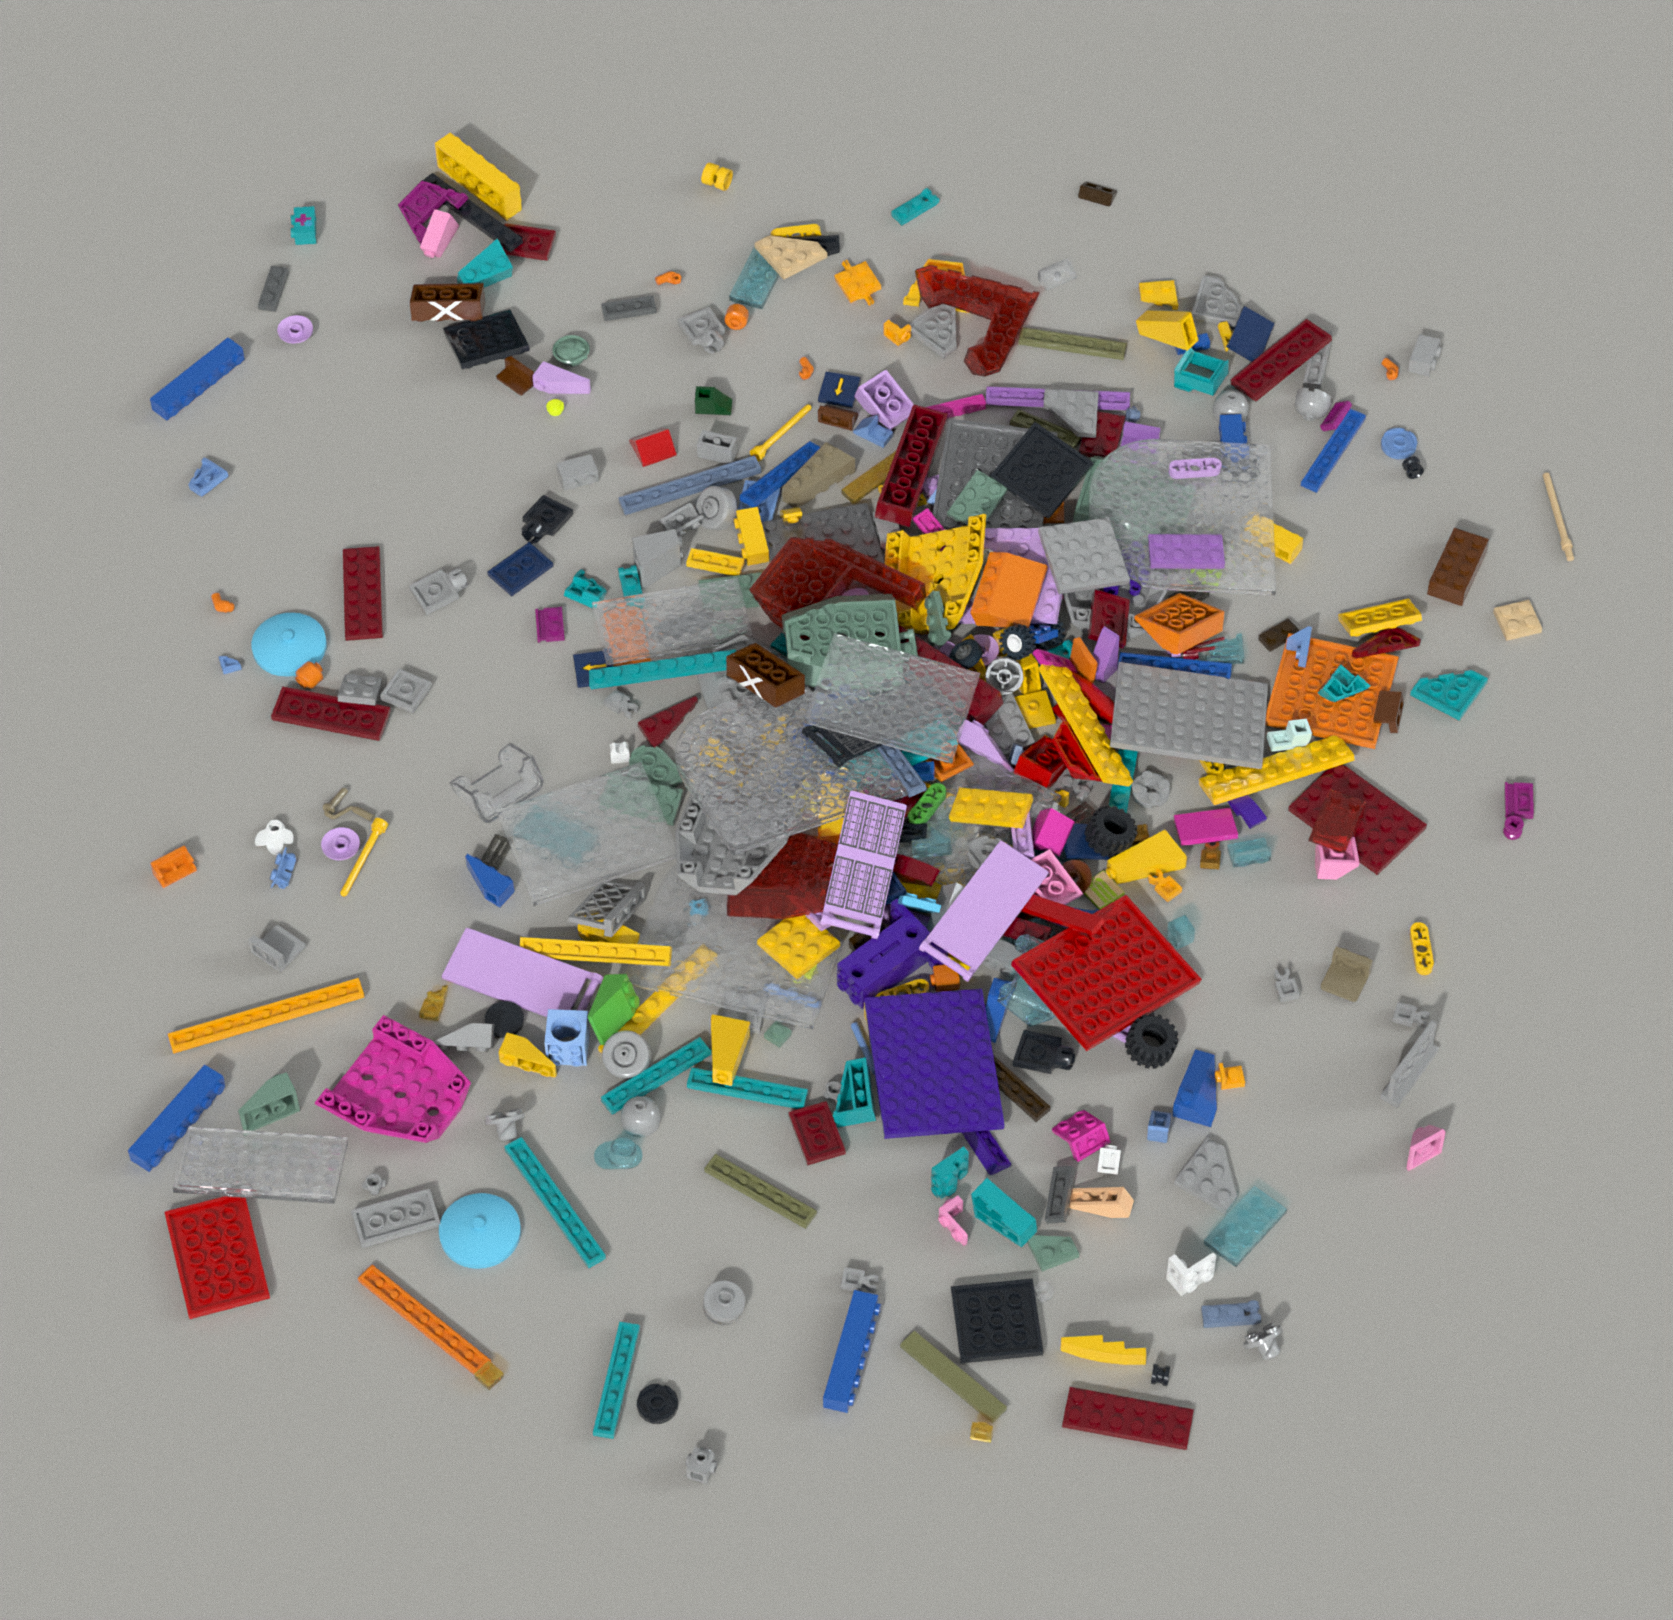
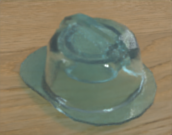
M621 1137L599 1145L595 1150L594 1160L603 1169H630L638 1166L643 1155L642 1150L629 1138Z

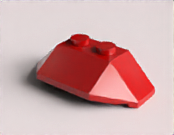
M1063 720L1052 738V742L1069 770L1070 775L1074 779L1102 782L1069 722Z

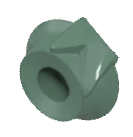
M567 335L559 338L552 348L555 358L571 367L578 366L587 359L590 351L589 343L577 335Z

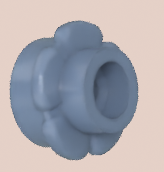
M1135 406L1127 408L1126 421L1137 422L1140 419V411Z

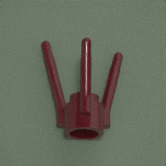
M1225 637L1201 642L1183 652V659H1199V652L1215 649V646H1203L1223 641Z

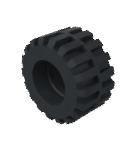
M1105 806V808L1100 807L1094 812L1084 832L1085 840L1089 842L1088 846L1093 848L1094 852L1100 853L1103 857L1108 856L1112 858L1131 847L1137 836L1138 828L1135 825L1136 821L1131 819V815L1125 813L1124 809H1118L1116 806L1112 808Z
M1145 1014L1141 1018L1138 1017L1132 1023L1125 1038V1048H1128L1126 1053L1131 1055L1130 1059L1133 1062L1136 1060L1138 1062L1137 1065H1145V1068L1148 1069L1150 1066L1156 1069L1159 1065L1162 1067L1166 1062H1169L1179 1040L1177 1038L1178 1032L1174 1031V1024H1169V1019L1166 1018L1164 1020L1162 1015L1159 1014L1157 1017L1154 1014H1149L1147 1017ZM1143 1036L1156 1038L1161 1046H1150L1144 1041Z

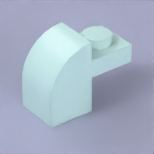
M1307 719L1288 721L1286 730L1268 732L1266 738L1272 752L1291 750L1295 747L1307 746L1312 732Z

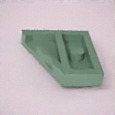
M1033 1235L1027 1242L1042 1272L1079 1258V1252L1071 1237Z

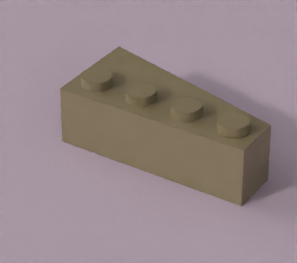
M825 442L782 487L783 502L794 508L802 507L813 500L818 493H824L829 489V486L834 483L838 484L848 474L852 475L855 473V458Z

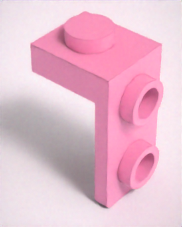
M956 1196L945 1201L943 1206L939 1208L938 1220L944 1228L947 1227L950 1230L955 1241H960L965 1246L968 1235L953 1219V1217L963 1211V1200Z

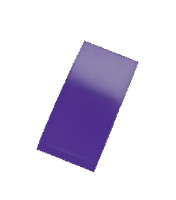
M1248 795L1227 801L1237 817L1241 815L1249 829L1267 820L1260 807Z

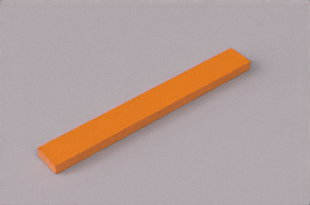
M371 1265L358 1277V1282L476 1377L491 1364V1359L374 1265Z

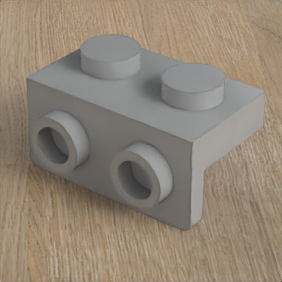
M690 502L660 519L659 522L665 531L675 529L677 536L683 537L690 528L695 530L701 526V521L704 517L703 515H698Z

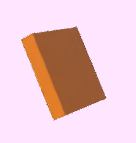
M1080 637L1073 640L1070 661L1076 668L1078 675L1094 684L1098 663Z

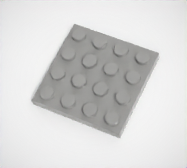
M1109 518L1039 527L1038 534L1058 594L1129 584L1130 578Z

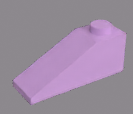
M544 361L533 374L534 388L549 394H589L591 392L589 379Z

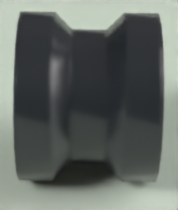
M1412 456L1403 461L1402 467L1409 479H1416L1424 473V468L1420 465L1418 457Z
M1153 1364L1151 1384L1160 1383L1167 1387L1170 1366L1160 1367L1158 1364Z

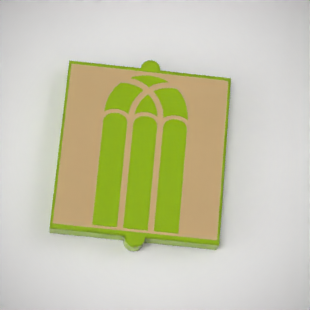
M1103 870L1092 877L1089 888L1083 894L1100 910L1124 896L1125 892Z

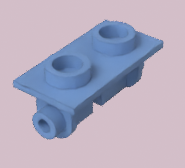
M286 847L282 854L278 853L275 859L277 867L272 870L270 880H272L270 888L274 884H277L281 889H285L289 885L292 873L285 870L293 871L296 858L295 854L286 853Z

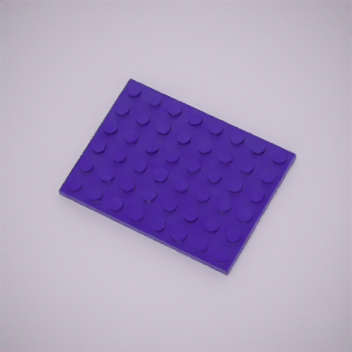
M982 989L864 998L884 1139L1004 1129L1005 1124Z

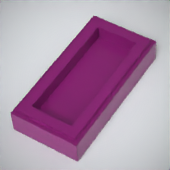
M1350 401L1336 402L1320 425L1322 431L1338 428L1352 407Z

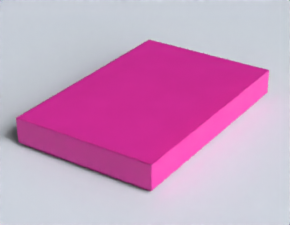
M1231 808L1174 815V823L1181 846L1238 839V831Z

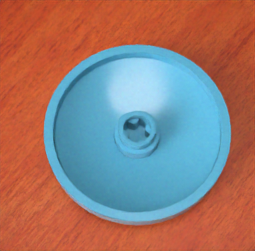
M282 613L267 619L256 629L252 637L251 647L256 663L263 670L273 675L287 677L296 676V670L307 661L313 664L315 662L319 663L325 655L327 642L322 626L312 617L301 613Z
M486 1193L471 1194L458 1199L447 1208L439 1224L440 1243L446 1255L455 1263L473 1269L492 1267L506 1260L515 1251L521 1236L520 1220L513 1206L501 1197Z

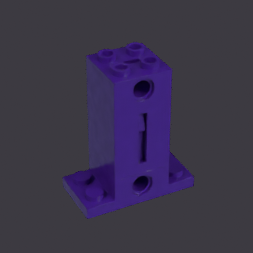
M898 899L891 902L890 926L879 933L878 939L872 938L837 963L836 984L842 992L845 991L849 995L851 1002L854 1005H858L861 1009H864V998L875 997L879 992L893 988L927 962L932 969L933 966L944 965L927 952L923 953L919 950L920 945L930 932L904 905L898 904ZM933 942L930 943L932 947L948 957L947 951Z

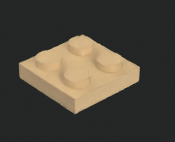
M1529 600L1496 607L1493 610L1506 641L1542 632V626Z

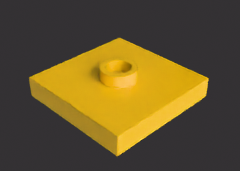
M1046 690L1014 697L1029 729L1056 724Z

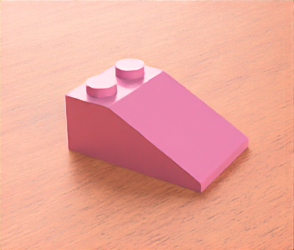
M1050 849L1031 859L1049 872L1034 895L1064 905L1083 895Z

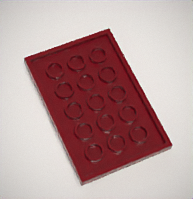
M1344 764L1328 769L1288 807L1289 812L1322 836L1355 837L1359 863L1376 875H1379L1427 828L1426 823Z

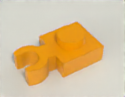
M1156 869L1155 875L1157 878L1148 875V882L1156 885L1155 891L1165 901H1171L1182 892V887L1170 876L1164 878L1161 870Z

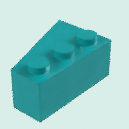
M498 239L492 242L458 272V284L484 283L485 288L512 277L513 266Z
M866 1057L846 1061L840 1093L837 1096L836 1110L833 1113L837 1128L876 1121L871 1074Z
M988 1178L971 1193L975 1218L1021 1248L1037 1232L1036 1219Z

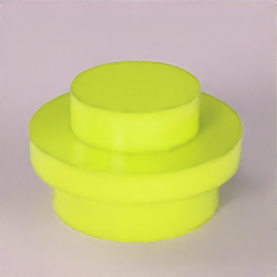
M552 399L546 404V409L550 415L558 416L564 410V403L559 399Z

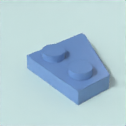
M205 457L201 460V468L195 471L194 477L188 484L190 490L201 497L228 477L226 470Z

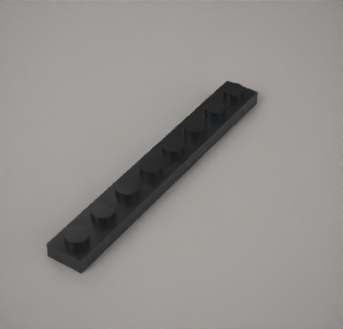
M433 173L422 180L438 185L443 189H452L460 193ZM468 199L459 209L448 201L443 203L494 241L498 239L501 246L509 252H512L523 243L522 237Z

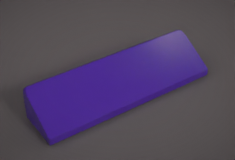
M990 1131L962 1133L989 1175H994L1011 1167L1010 1161Z

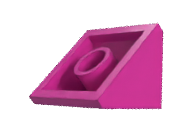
M1052 808L1040 811L1032 827L1034 849L1043 852L1050 849L1054 855L1060 856L1075 822Z

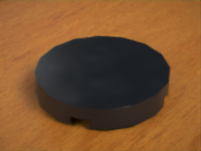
M500 1001L487 1009L485 1024H494V1036L505 1038L506 1033L516 1035L522 1030L524 1025V1013L517 1004L509 1001Z
M651 1384L640 1391L637 1399V1410L640 1417L652 1424H662L675 1416L678 1410V1398L671 1387Z

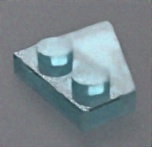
M1237 634L1235 639L1229 641L1225 639L1206 646H1215L1214 650L1205 651L1206 661L1244 664L1242 634Z

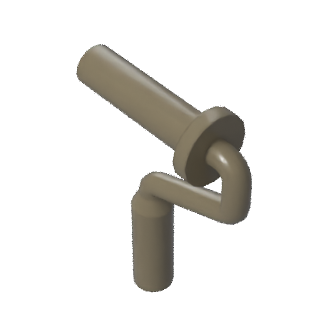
M341 788L329 804L325 803L323 805L325 816L333 820L351 810L353 813L371 822L375 815L358 806H349L333 815L335 813L334 808L348 793L346 788Z

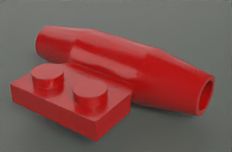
M1071 671L1084 697L1089 701L1088 704L1098 717L1112 724L1113 700L1092 682ZM1055 705L1052 708L1053 713L1062 721H1067L1059 705Z

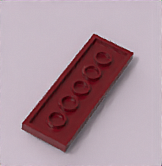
M1305 319L1230 379V383L1256 402L1332 341V336L1308 319Z
M380 547L343 549L345 640L383 638Z
M282 686L272 711L271 719L273 721L380 741L391 709L390 707L377 704L374 706L338 702V697Z
M1070 1387L1062 1427L1187 1450L1194 1409Z

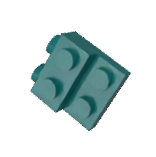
M962 1147L932 1167L931 1191L935 1197L943 1199L954 1194L957 1190V1181L967 1175L969 1152L965 1147Z

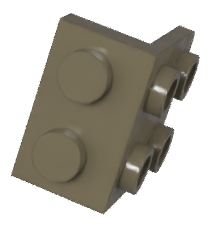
M1336 946L1333 951L1332 963L1321 983V989L1356 1002L1371 974L1373 960L1364 955L1350 952L1346 948Z

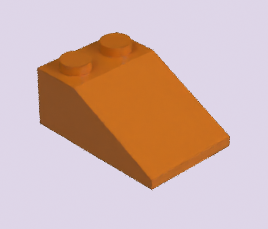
M958 742L956 747L922 761H934L935 778L941 782L974 765Z

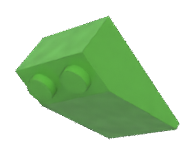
M609 974L604 976L588 1014L589 1022L601 1045H604L610 1036L617 1033L634 1016L636 1009L639 1007V997L636 995L627 974Z

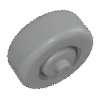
M710 486L699 495L696 503V512L699 516L703 515L704 519L701 521V524L704 528L725 530L733 523V518L736 517L737 501L732 491L728 488Z
M619 1031L613 1034L605 1042L602 1051V1059L606 1069L621 1079H631L648 1069L652 1057L651 1048L647 1040L633 1031Z

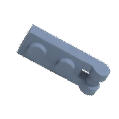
M1253 1300L1248 1303L1201 1306L1203 1328L1260 1324L1262 1321L1261 1315L1258 1314L1260 1309L1259 1302ZM1244 1312H1250V1315L1244 1316Z

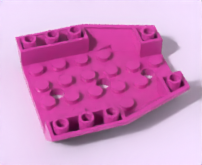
M383 1015L372 1029L374 1038L335 1088L332 1091L326 1088L315 1101V1105L363 1131L423 1143L439 1139L461 1111L471 1082L432 1040ZM365 1075L373 1076L371 1080L365 1081L362 1079ZM399 1092L406 1094L403 1098L395 1097ZM431 1110H437L439 1112L435 1116L428 1115V1113Z

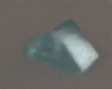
M930 827L931 838L912 840L913 858L952 855L951 839Z

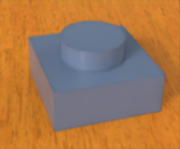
M1013 743L1008 759L1011 764L1016 765L1019 756L1025 752L1022 750L1021 744Z

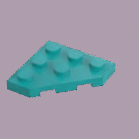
M1473 670L1464 671V674L1454 675V673L1439 675L1438 678L1428 679V677L1420 678L1411 690L1410 696L1460 721L1487 684L1488 678Z

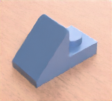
M877 415L863 419L853 431L854 434L882 448L893 437V431L878 425Z
M1310 626L1287 638L1286 649L1296 651L1295 659H1299L1298 667L1306 668L1312 631Z
M1151 1111L1147 1140L1167 1143L1172 1113Z

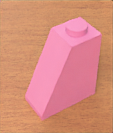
M434 209L420 246L425 256L434 258V256L440 258L459 227L451 214Z

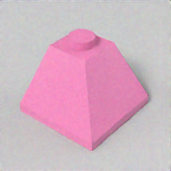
M1316 836L1315 869L1317 879L1337 880L1359 866L1355 837Z
M1428 1125L1424 1128L1420 1127L1413 1132L1406 1167L1408 1171L1442 1153L1446 1133L1444 1129Z

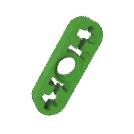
M934 783L927 789L909 812V823H927L946 798V787L943 784ZM925 803L932 804V807L924 808L922 807V805Z

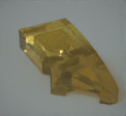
M448 985L442 986V989L436 992H427V998L424 999L419 1012V1018L439 1021L445 1004Z

